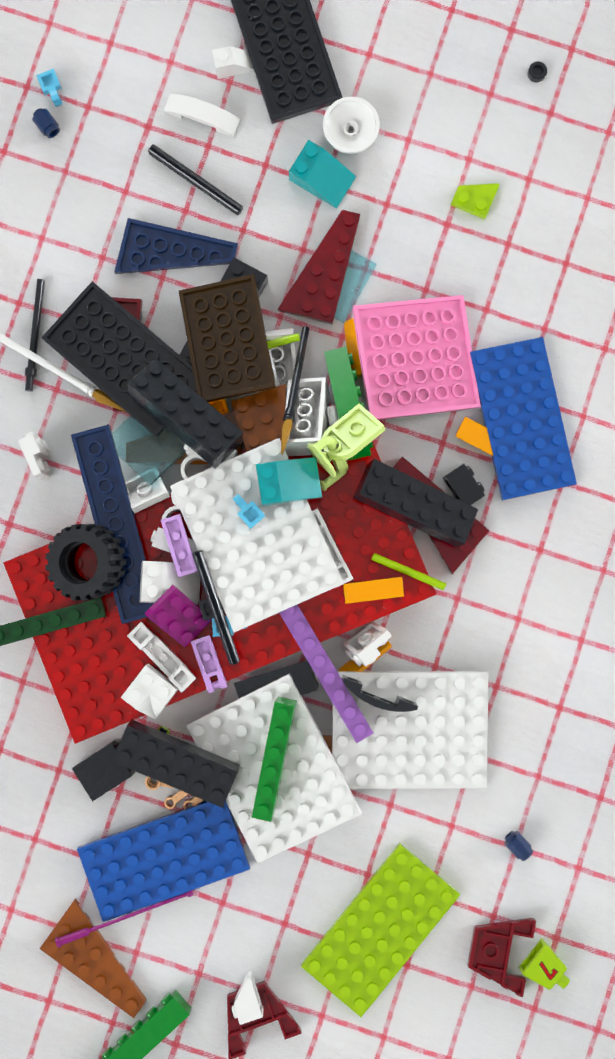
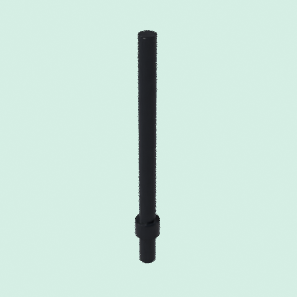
M37 279L29 350L37 354L45 283L43 279ZM29 358L28 366L25 368V391L33 392L34 377H36L37 369H35L36 362Z

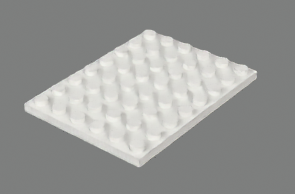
M280 438L225 461L216 469L213 467L170 486L197 549L203 551L216 593L234 632L344 584L307 500L262 506L256 464L289 460L285 450L283 455H281ZM237 494L247 504L253 501L265 514V517L251 529L237 514L241 511L240 507L233 500Z
M337 671L341 678L342 675H346L361 681L363 684L361 690L394 703L398 695L416 702L418 705V709L415 711H388L364 702L349 690L374 732L372 735L356 743L332 703V756L350 789L487 788V671Z
M290 673L186 725L197 747L240 764L226 802L257 863L361 815L362 812ZM279 696L296 700L297 705L275 814L272 821L268 822L252 818V812L274 702Z

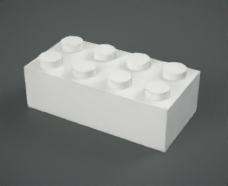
M326 377L300 379L295 404V420L292 423V429L285 447L287 456L311 455L307 445L318 442L327 430L328 416L326 408L329 407L330 390ZM288 380L285 410L288 405L292 380Z

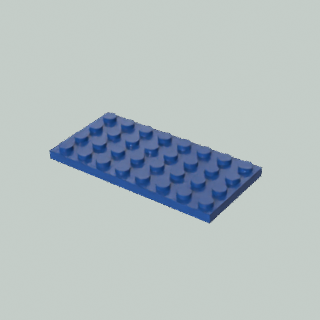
M543 337L471 351L470 355L478 386L481 412L492 448V460L501 500L577 485Z
M205 801L77 848L103 922L250 870L249 861L226 801L223 808Z

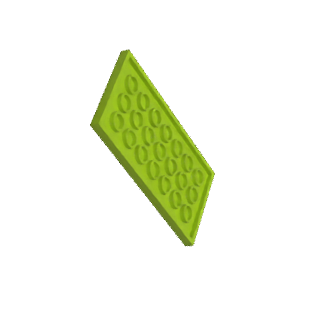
M399 843L304 959L301 967L357 1015L362 1017L458 899L460 893Z

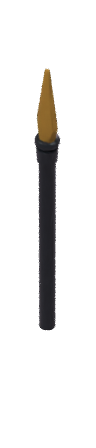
M307 326L302 327L288 405L283 417L281 455L284 453L292 429V423L295 420V404L310 330Z

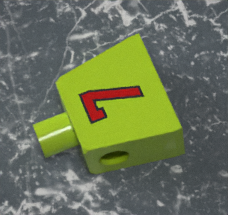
M542 938L519 966L520 971L525 977L548 990H551L555 984L564 989L570 982V979L564 975L567 967Z

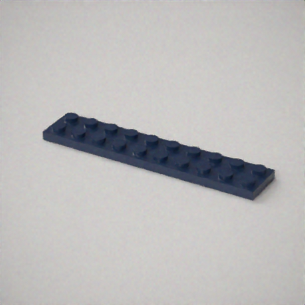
M107 424L71 434L94 523L114 532L113 537L120 539V548L125 550V554H123V559H126V565H123L125 574L124 577L119 578L121 583L118 587H114L113 591L121 623L125 624L146 618L147 616L144 613L154 604L140 602L141 563L147 560L134 512L131 508L130 497L111 427Z

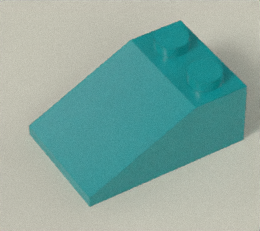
M310 140L306 142L289 170V181L336 209L356 179L355 174L324 148Z
M316 457L256 464L263 507L322 497Z

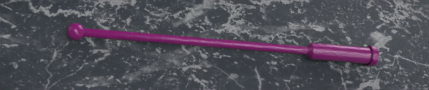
M193 890L89 929L86 927L65 936L56 937V945L59 948L61 945L88 936L90 932L183 897H192Z

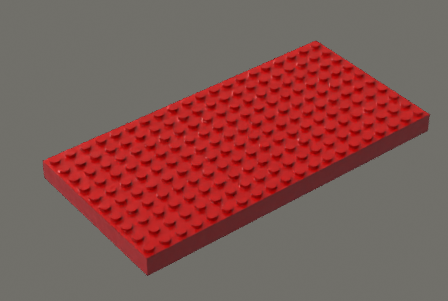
M374 443V447L370 448L371 456L347 460V473L328 487L326 491L321 489V498L308 499L307 501L312 511L318 508L353 577L351 581L345 584L402 577L404 596L345 604L343 585L299 603L300 610L320 643L437 595L433 586L371 560L373 554L376 553L428 575L408 524L353 498L367 464L373 459L381 462ZM312 455L288 456L289 460L314 458ZM317 462L319 480L323 481L330 474ZM171 494L170 497L134 514L147 561L174 563L170 552L153 547V542L150 541L154 530L157 531L158 527L163 529L161 520L165 511L175 506L172 502ZM181 511L174 512L170 517L180 514L187 537L193 539ZM84 543L76 552L75 567L79 575L87 581L96 573L97 556L94 550ZM49 544L3 562L25 619L86 602L64 597L61 595L62 591H56L53 587L54 582L49 581L48 576L50 574L45 568V565H48V560L45 559V556L50 551L48 549ZM200 580V601H201V596H202V591H203V585H202V582H201V580ZM113 592L102 597L107 614L106 617L33 637L75 744L130 722L131 719L134 720L146 715L121 698L145 665L150 664L169 678L143 650H140L127 637L140 622L144 623L196 677L182 693L178 690L166 706L207 690L191 642L186 647L182 646L148 617L122 624ZM280 613L256 622L246 629L234 632L232 638L240 662L235 665L229 664L220 636L213 637L212 620L193 639L211 636L226 681L302 651ZM214 675L210 679L214 682L218 680V677Z

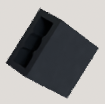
M115 740L72 768L92 802L135 774V771L112 762L119 743Z

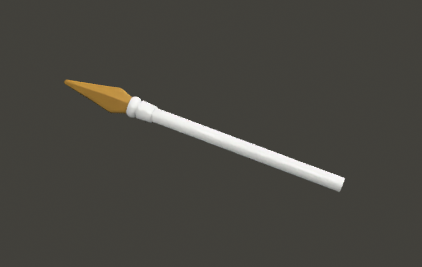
M0 333V342L77 386L90 397L95 398L98 403L126 412L102 390L97 389L96 386L83 382Z

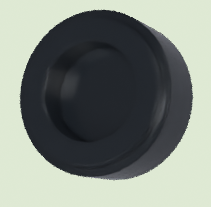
M540 61L533 62L527 72L528 78L535 83L543 81L547 74V67Z

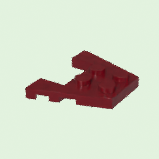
M535 918L474 926L467 963L468 968L489 980L497 982L503 988L511 990L519 997H523L526 983L525 977L507 974L506 972L513 935L533 938L536 926Z
M265 980L256 983L264 1009L263 1018L240 1025L238 1018L235 1019L232 1012V1006H234L235 997L239 990L227 995L229 1059L246 1054L241 1033L276 1020L280 1024L285 1040L302 1034L301 1027Z

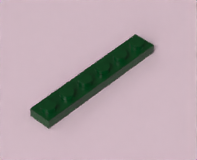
M102 597L0 625V646L106 617Z

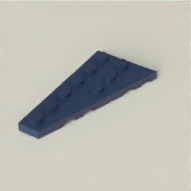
M128 218L114 273L125 274L226 265L231 263L233 257L236 258L238 243Z

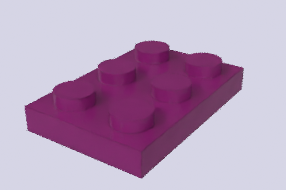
M173 584L144 613L152 622L184 647L212 620L211 618L204 621L200 607Z

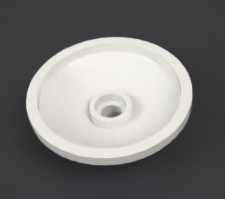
M344 97L335 101L324 115L323 132L325 138L333 148L343 153L355 154L368 149L375 142L379 133L380 122L376 110L369 102L358 97ZM352 129L354 132L349 133L347 130Z

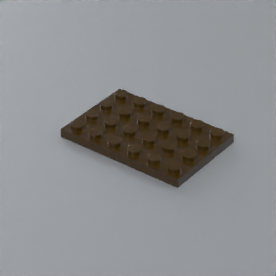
M251 274L179 290L197 394L205 401L212 402L276 388L255 275Z

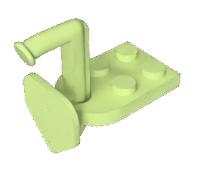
M361 404L356 405L324 432L322 439L315 444L309 443L307 445L311 455L314 458L316 457V461L330 474L325 480H320V486L323 491H326L328 487L347 473V459L356 455L386 430L384 425Z

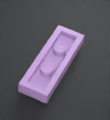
M178 514L162 519L161 524L178 578L198 572L181 515Z

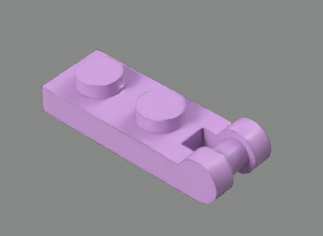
M208 635L191 641L208 693H213L218 688H227V681L211 636ZM217 675L218 680L212 682L210 677Z

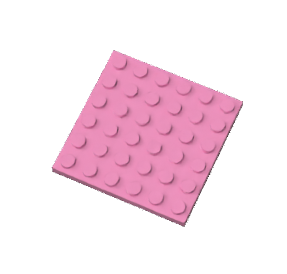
M463 295L355 305L352 307L367 411L377 420L481 407L470 355L472 347Z

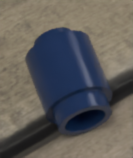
M39 108L33 113L32 121L44 136L50 139L59 133V124L47 109Z
M511 831L505 836L504 839L506 841L504 845L517 859L525 861L532 855L533 849L531 844L518 831Z

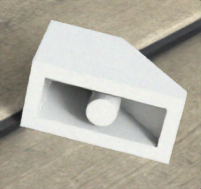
M232 46L212 50L218 79L254 71L248 51Z
M252 971L247 973L235 997L234 1006H232L233 1016L235 1019L238 1018L240 1025L263 1018L264 1009Z

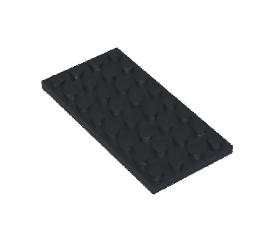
M231 0L271 124L330 106L335 101L343 98L310 0Z
M93 281L41 337L156 438L166 427L128 395V382L154 359H157L197 393L192 365Z

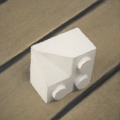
M147 664L121 698L136 710L156 719L178 691V688L161 672Z

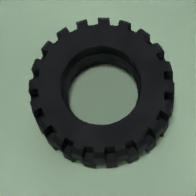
M75 524L71 525V527H65L61 530V533H57L53 537L55 541L49 543L48 549L50 551L45 556V559L48 560V565H45L46 571H49L48 579L50 582H54L53 587L56 591H62L61 595L66 598L70 597L71 600L86 601L105 597L106 594L114 591V587L119 586L121 583L119 578L124 577L125 574L123 565H126V559H123L125 550L120 548V539L113 537L114 532L106 530L101 525ZM84 543L88 544L97 556V570L89 581L82 578L75 567L76 552Z

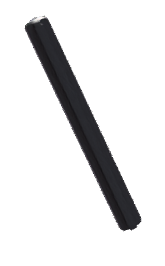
M152 144L148 149L149 155L234 214L240 215L243 210L241 204L156 145Z
M195 551L192 553L229 664L235 665L240 662L203 551Z

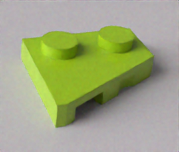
M500 184L459 185L450 205L485 220Z

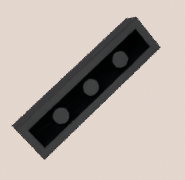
M308 661L234 683L238 698L289 673L300 695L317 691L319 685Z

